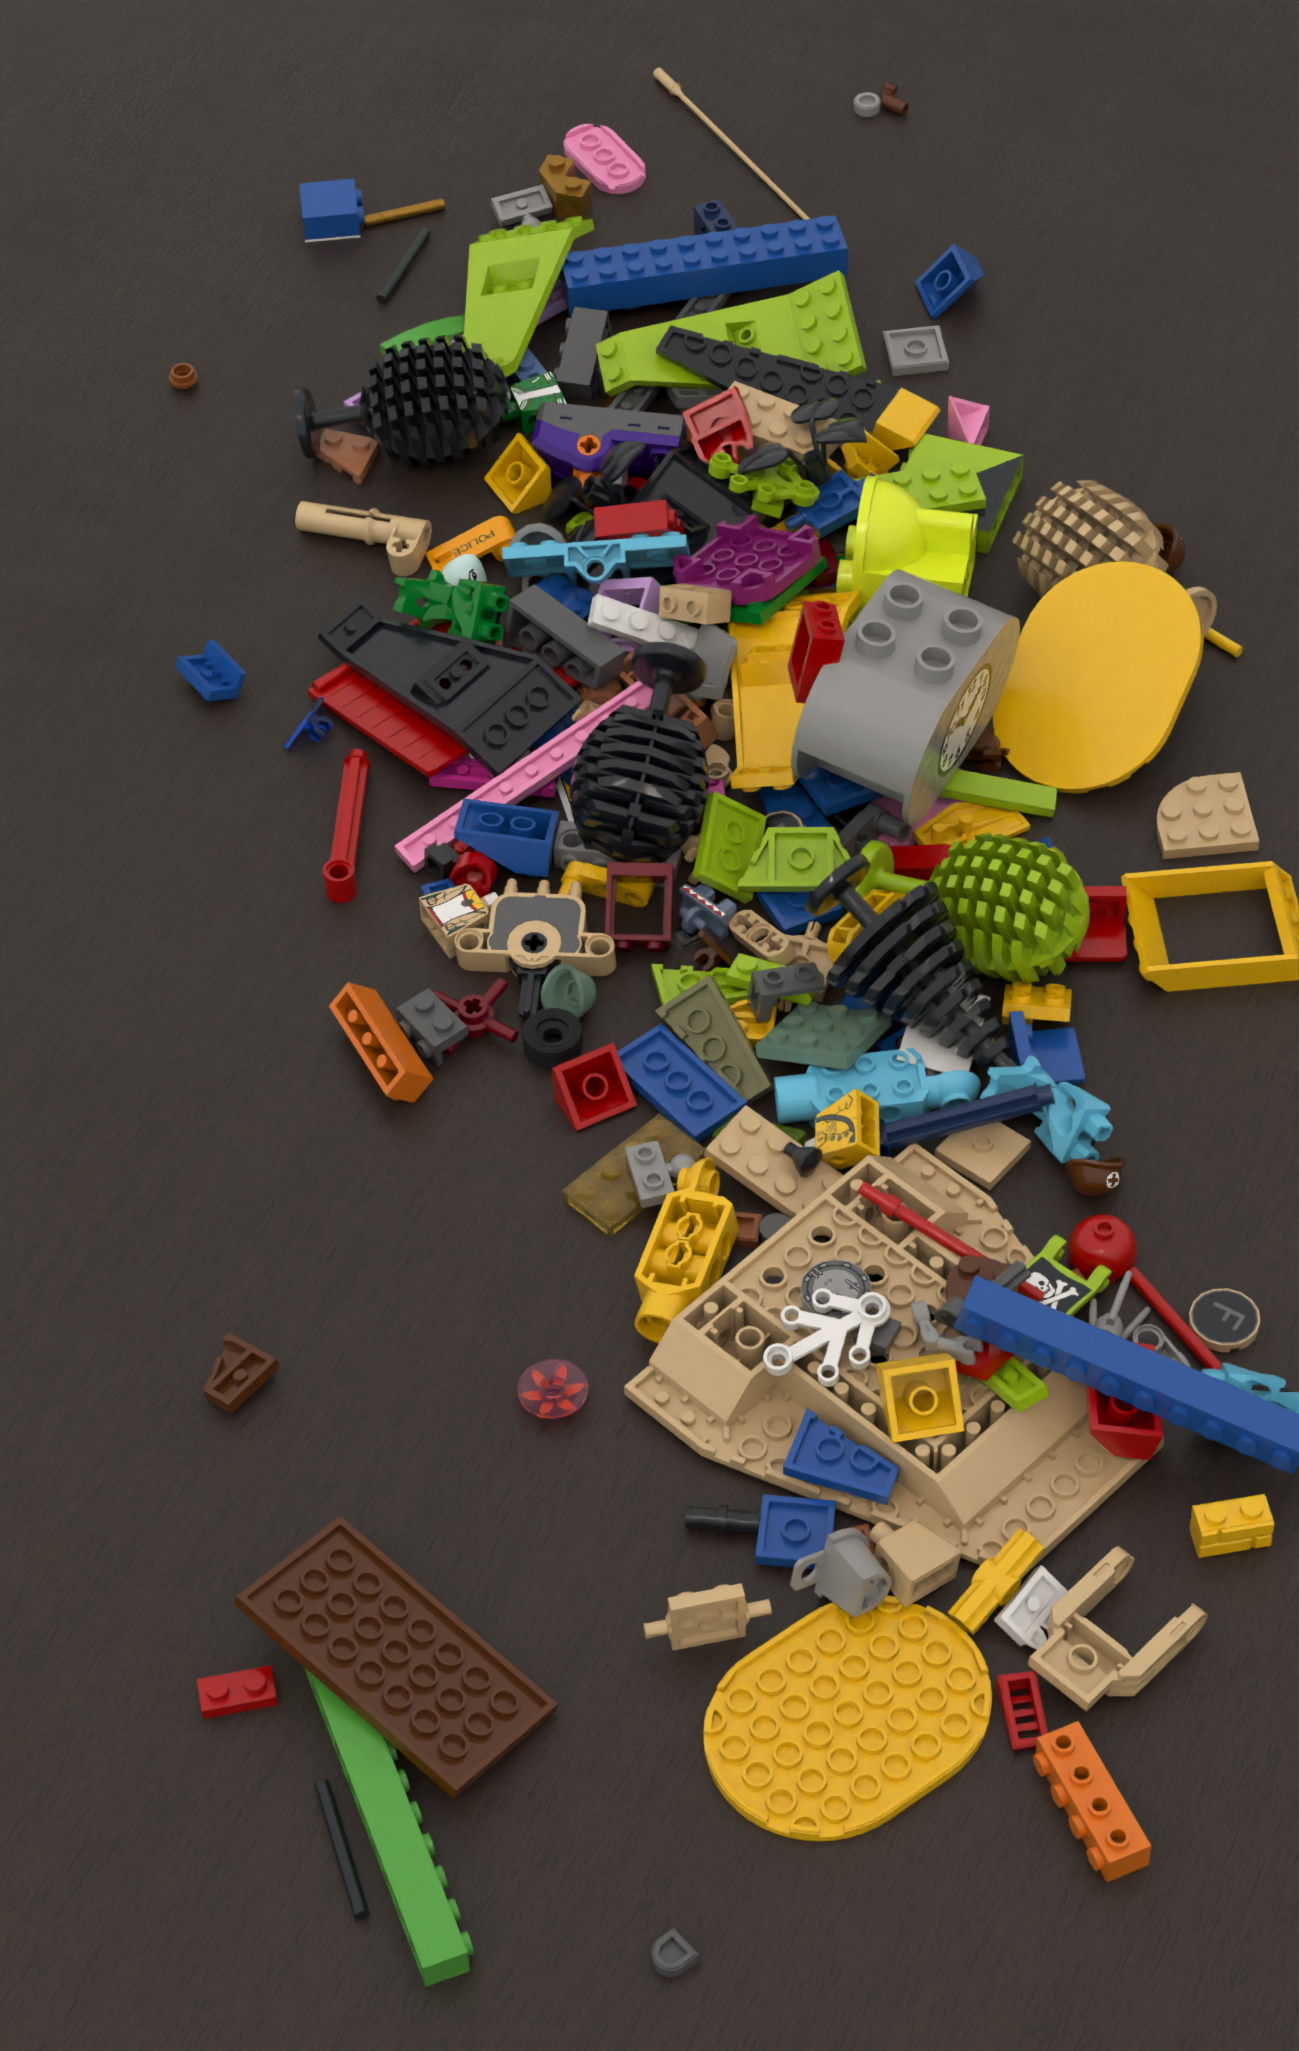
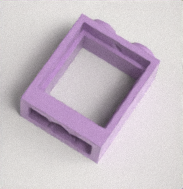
M653 577L607 579L601 583L598 591L599 595L628 605H640V609L659 615L661 585ZM600 631L625 650L624 658L635 648L637 649L641 646V644L624 638H611L612 634Z

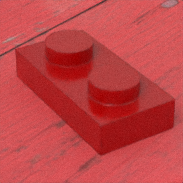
M271 1665L197 1679L203 1719L278 1705Z

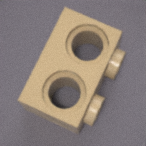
M686 583L660 586L659 617L705 625L730 622L732 591Z

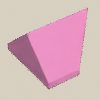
M949 396L947 438L981 446L989 428L990 406Z

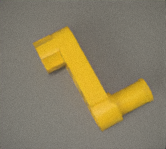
M579 861L568 863L561 878L562 885L558 894L569 895L572 882L579 881L582 884V892L606 898L607 868ZM617 882L616 901L635 907H645L657 883Z

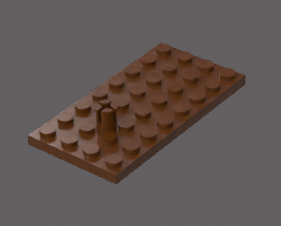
M341 1516L236 1596L234 1605L453 1799L556 1712L558 1703Z

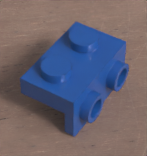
M207 640L203 654L179 656L175 664V668L207 701L216 702L218 700L238 698L244 681L245 671L215 640Z

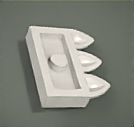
M1041 1565L1032 1571L994 1621L1019 1646L1026 1644L1037 1650L1047 1641L1041 1627L1047 1630L1052 1606L1068 1591Z

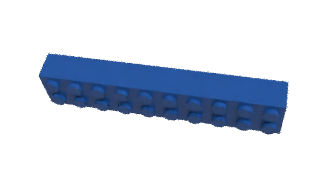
M836 215L821 216L813 219L793 220L791 222L737 228L722 232L713 231L707 234L685 235L665 240L657 239L637 244L628 243L623 246L609 248L600 247L595 250L581 252L572 251L568 253L559 273L560 284L569 315L572 316L574 307L609 311L679 301L694 297L699 298L817 281L838 270L846 277L848 276V247Z

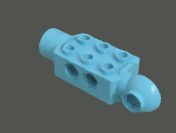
M906 1048L917 1059V1065L909 1063L908 1054L899 1051V1049L864 1053L848 1070L809 1065L806 1074L774 1077V1093L779 1124L808 1121L815 1129L817 1114L854 1089L860 1090L879 1102V1118L887 1124L929 1113L934 1109H944L975 1101L981 1088V1082L974 1073L965 1070H952L939 1075L926 1076L922 1056L914 1048ZM897 1055L904 1057L905 1062L897 1060Z

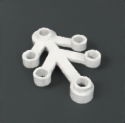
M825 1288L816 1290L812 1295L814 1310L819 1313H827L833 1308L850 1313L841 1319L801 1311L799 1307L794 1305L786 1306L781 1311V1323L784 1328L796 1330L803 1326L819 1331L790 1347L781 1343L768 1346L763 1355L765 1369L775 1376L785 1375L791 1370L793 1362L828 1344L824 1362L817 1369V1376L821 1385L826 1387L834 1386L839 1381L838 1364L847 1333L859 1326L856 1345L849 1350V1363L858 1370L867 1368L871 1362L869 1348L875 1327L886 1323L890 1316V1304L879 1293L868 1292L859 1299L832 1294L830 1290ZM820 1297L829 1299V1302L824 1305L816 1301ZM870 1308H875L879 1311L875 1315H868L866 1313ZM789 1314L798 1316L795 1321H788L785 1318ZM857 1353L866 1355V1358L862 1361H857L853 1357ZM776 1359L785 1361V1364L782 1366H774L772 1363ZM831 1370L835 1374L831 1378H825L822 1376V1373Z

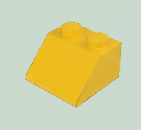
M945 1352L876 1363L880 1399L892 1443L965 1431L955 1359L949 1353Z

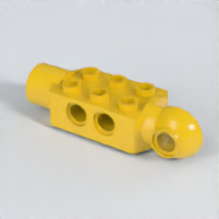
M713 1158L700 1159L690 1168H682L680 1170L677 1180V1191L666 1195L634 1274L642 1301L634 1322L635 1328L642 1336L655 1343L661 1341L674 1317L720 1280L739 1232L733 1204L725 1197L718 1196L720 1175L716 1171Z

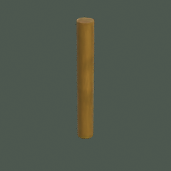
M443 198L366 215L364 216V226L368 227L444 210L445 203Z

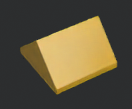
M901 387L876 421L872 436L892 451L914 447L937 417L940 409L931 402Z
M520 433L516 434L484 477L488 485L511 513L514 514L545 503L552 491L550 467Z

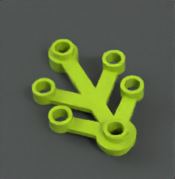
M715 453L710 459L708 473L718 479L730 477L729 489L735 493L758 490L757 499L762 502L791 499L794 504L802 507L814 505L815 501L819 498V489L814 483L803 480L796 472L797 465L790 458H787L780 464L778 472L786 476L789 481L781 479L773 467L760 470L761 472L754 471L739 475L737 473L738 464L733 463L731 456L727 453Z

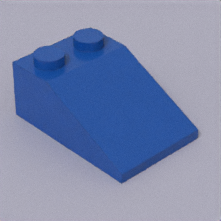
M464 798L454 830V837L515 873L525 874L529 877H548L554 854L559 811Z

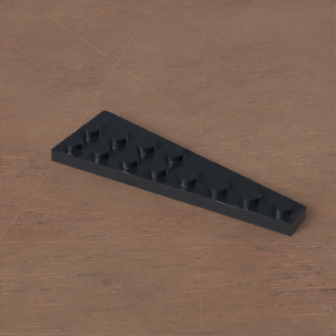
M671 325L656 348V354L725 391L736 381L799 406L813 401L836 398L839 408L831 418L836 420L860 418L864 423L865 430L871 435L876 421L901 389L897 385L892 387L877 383L875 379L868 378L866 380L850 376L848 372L841 370L840 372L820 368L818 364L780 354L775 356L760 352L758 348L752 347L749 349L733 345L731 341L724 340L722 342L703 337L701 333ZM838 443L836 451L843 454L841 446L844 443Z

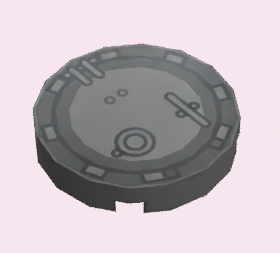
M836 1259L823 1261L811 1267L803 1276L800 1287L802 1305L807 1312L841 1319L850 1313L833 1308L827 1313L815 1311L812 1306V1295L816 1290L825 1288L830 1290L832 1294L859 1299L862 1295L872 1292L869 1276L861 1267L849 1261ZM820 1297L816 1302L824 1305L829 1302V1299Z

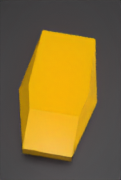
M971 802L951 804L914 830L913 836L918 845H952L953 842L961 841L964 847L968 840H976L974 835L991 833L992 836L1001 834L1012 838L1030 830L1031 825L1019 811Z

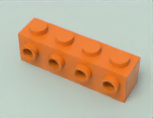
M348 982L329 1005L330 1009L385 1095L396 1101L400 1099L415 1103L433 1081V1077L377 991Z
M1079 1721L1037 1737L1036 1754L1033 1755L1035 1768L1041 1777L1046 1775L1050 1782L1051 1794L1056 1805L1059 1808H1065L1069 1815L1068 1821L1074 1836L1077 1839L1082 1838L1088 1848L1087 1856L1095 1871L1100 1870L1108 1883L1148 1866L1151 1844Z

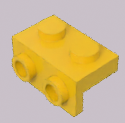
M866 430L867 443H844L841 446L846 460L845 468L854 478L866 477L871 473L873 475L886 474L888 470L900 461L896 453Z

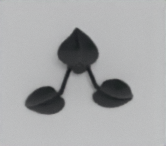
M827 398L822 401L803 404L794 409L790 417L795 424L809 422L814 450L806 452L801 462L790 448H782L781 443L760 445L751 449L743 456L738 465L737 473L744 475L749 472L772 468L782 464L789 456L797 465L800 473L805 471L808 481L814 483L815 486L823 485L832 478L827 462L826 444L867 443L864 423L860 418L841 419L828 425L827 429H823L816 434L815 422L829 419L835 415L839 408L836 398Z
M625 441L619 443L609 451L601 463L600 472L603 475L600 481L612 506L618 505L608 484H612L622 476L634 459L647 446L644 442ZM568 476L554 486L549 498L543 505L542 513L547 519H556L568 509L571 502L577 504L593 517L594 510L574 497L580 490L582 483L577 477ZM594 518L587 520L584 525L576 526L569 533L565 541L567 543L598 541L595 538Z

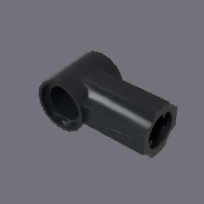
M590 475L585 480L581 489V499L599 507L612 506L600 478ZM608 484L618 505L630 504L639 493V490L632 485H625L623 488H620L613 484Z

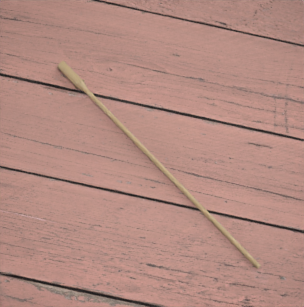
M662 68L654 70L653 76L671 95L678 96L803 220L810 219L682 93L679 83H676Z

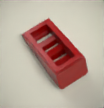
M1036 1671L998 1675L995 1685L1012 1751L1036 1748L1037 1737L1019 1739L1018 1732L1037 1730L1038 1737L1048 1733ZM1025 1689L1028 1694L1015 1697L1010 1696L1011 1691ZM1024 1703H1030L1031 1708L1029 1709H1021L1014 1711L1012 1706ZM1034 1717L1035 1722L1016 1724L1015 1721L1016 1718Z

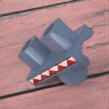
M686 883L679 888V893L683 896L679 915L683 918L681 924L683 930L687 933H693L698 929L709 930L721 940L729 935V921L737 913L735 903L727 898L717 905L714 904L715 892L712 887L704 883L695 888Z

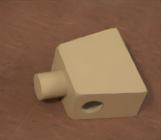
M882 1521L871 1530L869 1538L876 1544L874 1556L891 1578V1592L905 1607L956 1577L962 1552L921 1524L910 1522L894 1531Z

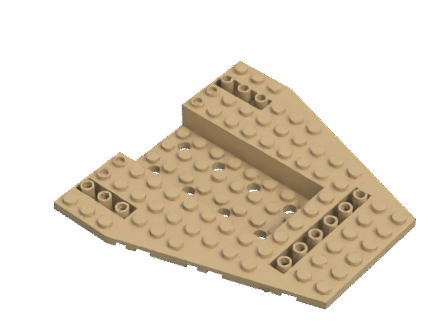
M918 1144L909 1145L894 1159L892 1157L867 1155L674 1317L651 1356L649 1366L624 1386V1395L705 1458L807 1498L836 1501V1509L874 1524L883 1521L894 1531L910 1522H917L958 1548L962 1552L961 1558L981 1565L989 1557L994 1558L1019 1528L1027 1531L1045 1549V1552L1028 1570L1029 1572L1148 1461L1115 1457L1089 1433L1085 1384L1072 1381L1060 1373L1038 1366L1032 1361L1014 1354L1013 1357L1047 1385L1049 1397L1018 1413L980 1379L957 1372L965 1431L892 1443L880 1399L876 1364L870 1362L867 1368L858 1370L849 1363V1350L856 1345L853 1343V1335L857 1328L847 1333L838 1364L839 1381L834 1386L826 1387L821 1385L817 1376V1369L824 1362L828 1344L793 1362L791 1370L785 1375L775 1376L765 1369L763 1355L768 1346L781 1343L790 1347L819 1331L803 1326L796 1330L784 1328L781 1323V1311L789 1305L797 1306L801 1311H806L803 1308L800 1294L803 1276L816 1264L834 1259L849 1261L861 1267L867 1275H881L883 1277L882 1280L870 1282L872 1292L879 1293L888 1300L890 1304L889 1318L901 1322V1331L887 1355L884 1356L870 1350L871 1357L883 1356L889 1362L945 1353L941 1351L938 1353H928L925 1350L921 1331L917 1330L913 1320L915 1316L910 1303L925 1300L929 1313L933 1315L939 1307L947 1302L945 1295L946 1280L950 1271L958 1265L961 1257L897 1217L893 1216L890 1218L879 1211L880 1207L857 1193L864 1181L887 1195L892 1193L902 1200L901 1204L988 1258L1009 1265L1018 1260L1025 1266L1034 1258L1026 1245L1022 1246L1014 1235L1013 1227L1008 1220H1004L998 1212V1206L990 1196ZM817 1235H826L830 1237L831 1240L825 1243L816 1242L813 1238ZM769 1276H778L782 1281L778 1284H769L765 1279ZM870 1308V1309H868V1310H872V1311L877 1312V1313L879 1312V1311H878L877 1309H875V1308ZM789 1314L786 1316L785 1319L788 1321H795L797 1320L798 1316L795 1314ZM936 1320L931 1321L932 1326L937 1330V1333L942 1334V1337L955 1339L957 1336H961L952 1327L937 1323ZM857 1353L853 1358L857 1361H862L866 1358V1355ZM776 1359L772 1364L774 1366H782L785 1364V1361ZM827 1370L822 1373V1376L831 1378L835 1373ZM807 1408L818 1414V1419L830 1427L834 1425L844 1431V1436L859 1446H867L899 1467V1477L888 1505L783 1475V1465ZM1164 1437L1153 1456L1164 1446Z

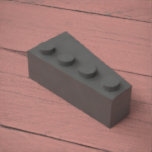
M535 584L509 600L502 646L506 648L516 647L521 649V652L538 655L551 669L554 670L556 667L564 669L566 676L594 689H598L621 674L625 650L617 643L610 640L597 629L587 626L588 623Z

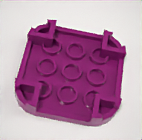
M747 515V519L744 522L733 525L727 524L724 520L716 525L718 536L692 556L677 554L673 558L675 584L686 583L732 591L731 604L748 605L747 603L761 600L764 602L777 596L820 561L819 541L814 534L813 527L804 525L798 531L792 533L761 527L756 515Z

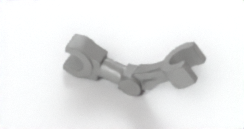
M925 1300L910 1303L915 1316L913 1317L917 1330L921 1331V1338L928 1353L946 1352L950 1353L955 1360L962 1364L974 1365L976 1363L974 1351L982 1353L984 1350L981 1339L970 1336H957L955 1339L942 1337V1334L937 1333V1330L932 1326Z

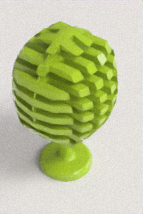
M991 833L974 835L976 840H968L964 847L961 841L953 842L948 850L950 857L944 858L940 867L937 863L929 881H935L940 891L938 901L942 900L945 902L949 911L947 920H952L957 929L954 940L961 939L966 952L962 960L970 958L974 967V974L984 973L987 977L995 979L1002 977L1005 981L1010 982L1022 980L1023 984L1040 981L1038 975L1045 976L1049 969L1053 975H1060L1066 967L1064 959L1070 958L1074 949L1078 953L1087 932L1090 918L1088 894L1084 891L1083 882L1075 869L1068 865L1063 852L1055 846L1048 848L1045 843L1037 841L1030 843L1027 839L1018 837L1011 839L1009 836L1001 834L992 836ZM871 840L860 853L870 862L868 874L855 889L862 898L872 889L907 894L922 884L923 886L926 882H929L894 874L893 853L889 845L883 841Z

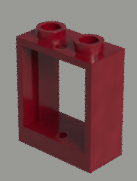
M607 862L605 934L613 939L615 951H630L632 946H643L646 951L661 952L664 951V947H672L673 863ZM617 882L665 883L663 935L615 934Z

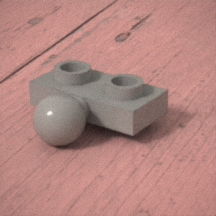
M543 184L491 198V207L500 227L523 221L521 225L531 224V227L540 225V220L535 217L552 213L553 209Z
M658 1140L625 1147V1158L641 1208L663 1204L666 1195L674 1192L670 1177L673 1176L678 1180L680 1170L682 1168H690L696 1162L691 1155L680 1153L674 1156L670 1163L665 1164Z

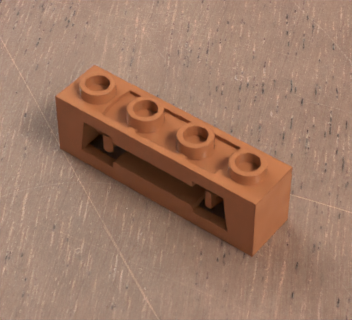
M636 648L624 658L621 674L617 676L625 689L639 681L631 669V659ZM672 694L667 715L694 723L701 739L699 741L704 749H706L720 735L708 716L684 694Z

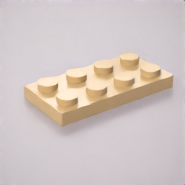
M746 1105L709 1144L703 1155L706 1158H713L715 1165L790 1219L794 1218L844 1176L821 1160L820 1165L812 1175L801 1177L793 1160L785 1155L783 1150L789 1142L794 1143L798 1147L804 1146Z

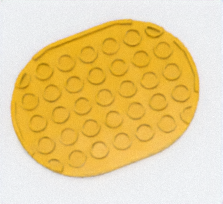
M1118 561L1097 564L1075 572L1056 584L1042 597L1030 613L1019 636L1016 654L1006 685L993 713L995 735L1000 740L1001 748L1010 749L1006 758L1022 776L1035 784L1057 788V792L1072 794L1088 793L1089 790L1105 786L1112 787L1131 777L1133 772L1145 763L1148 764L1156 756L1172 731L1197 674L1203 653L1204 639L1200 616L1186 590L1174 578L1155 567L1136 562Z
M887 1595L876 1608L853 1617L835 1603H829L806 1615L738 1661L719 1682L710 1705L707 1707L704 1719V1752L707 1766L717 1788L736 1811L749 1821L770 1832L805 1841H834L864 1834L891 1820L950 1779L971 1760L985 1737L991 1716L992 1691L988 1668L980 1650L970 1636L956 1622L930 1606L925 1608L912 1603L905 1607L896 1596Z

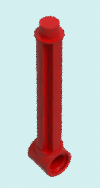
M362 749L351 750L349 756L343 760L344 769L331 858L323 867L326 896L329 900L336 903H346L357 894L355 862L367 777L371 766L370 761L367 759V753Z

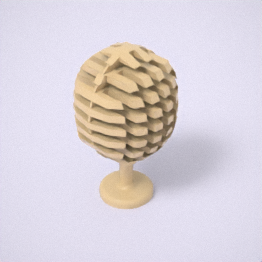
M1094 480L1077 481L1083 487L1079 489H1073L1059 481L1051 488L1057 497L1049 500L1046 496H1041L1034 504L1037 509L1034 514L1027 513L1021 522L1027 528L1025 535L1017 531L1012 541L1024 553L1022 560L1017 557L1018 570L1041 599L1066 577L1097 564L1118 561L1136 562L1155 567L1163 572H1166L1169 566L1158 555L1160 548L1164 550L1163 537L1146 514L1131 500L1103 485H1099ZM1191 587L1186 589V592L1199 613L1202 636L1204 638L1216 615V597L1204 587Z

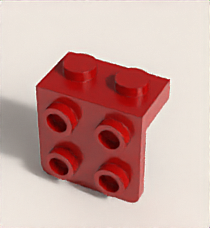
M1083 886L1084 891L1087 892L1089 897V926L1078 953L1074 949L1071 957L1064 959V961H1125L1127 958L1125 928L1126 886Z

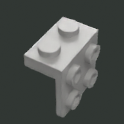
M701 624L693 652L704 661L707 673L702 686L693 692L685 694V696L694 701H703V698L721 700L724 689L728 684V675L733 659L737 654V640L715 624Z

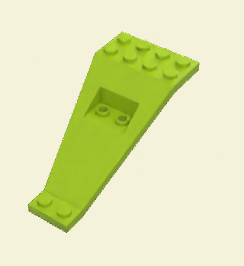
M574 216L558 223L556 220H549L531 227V224H524L508 231L505 228L495 229L487 234L479 235V241L470 244L464 337L470 348L471 343L482 344L489 359L495 364L497 362L505 377L517 371L574 239L595 230L593 219L582 220V216Z

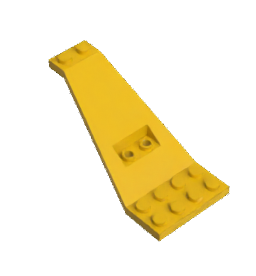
M861 591L794 596L763 625L734 621L728 622L729 635L737 640V654L731 666L737 768L730 776L732 789L742 788L743 792H754L760 790L761 787L773 786L774 790H784L792 787L799 778L792 772L791 754L796 729L805 704L796 703L787 665L803 602L825 601L835 604L844 635L849 619L862 604Z

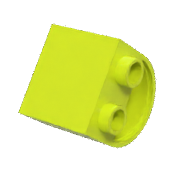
M867 475L861 494L857 525H849L845 560H840L837 574L836 593L861 591L862 604L851 616L850 622H854L884 580L896 569L904 570L968 597L975 565L978 514L923 509L918 501L902 487L880 480L878 476Z

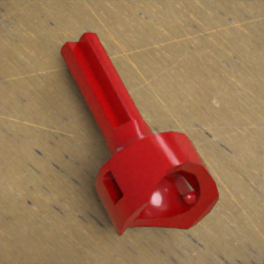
M475 849V851L464 852L458 857L449 880L456 886L463 884L471 885L479 898L489 894L497 877V867L491 858Z

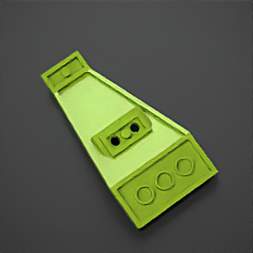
M839 270L787 295L620 332L595 344L605 392L610 397L635 385L721 389L656 354V348L670 325L701 333L703 337L718 341H731L733 345L749 349L752 347L758 348L760 352L775 356L780 354L818 364L820 368L840 372L841 370L848 372L850 376H855L867 370L845 277Z

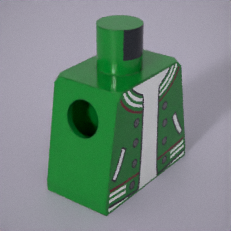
M548 371L511 385L509 388L510 402L507 417L506 415L504 416V419L501 417L500 422L516 419L522 432L531 433L534 432L540 404L544 402L567 404L552 372Z

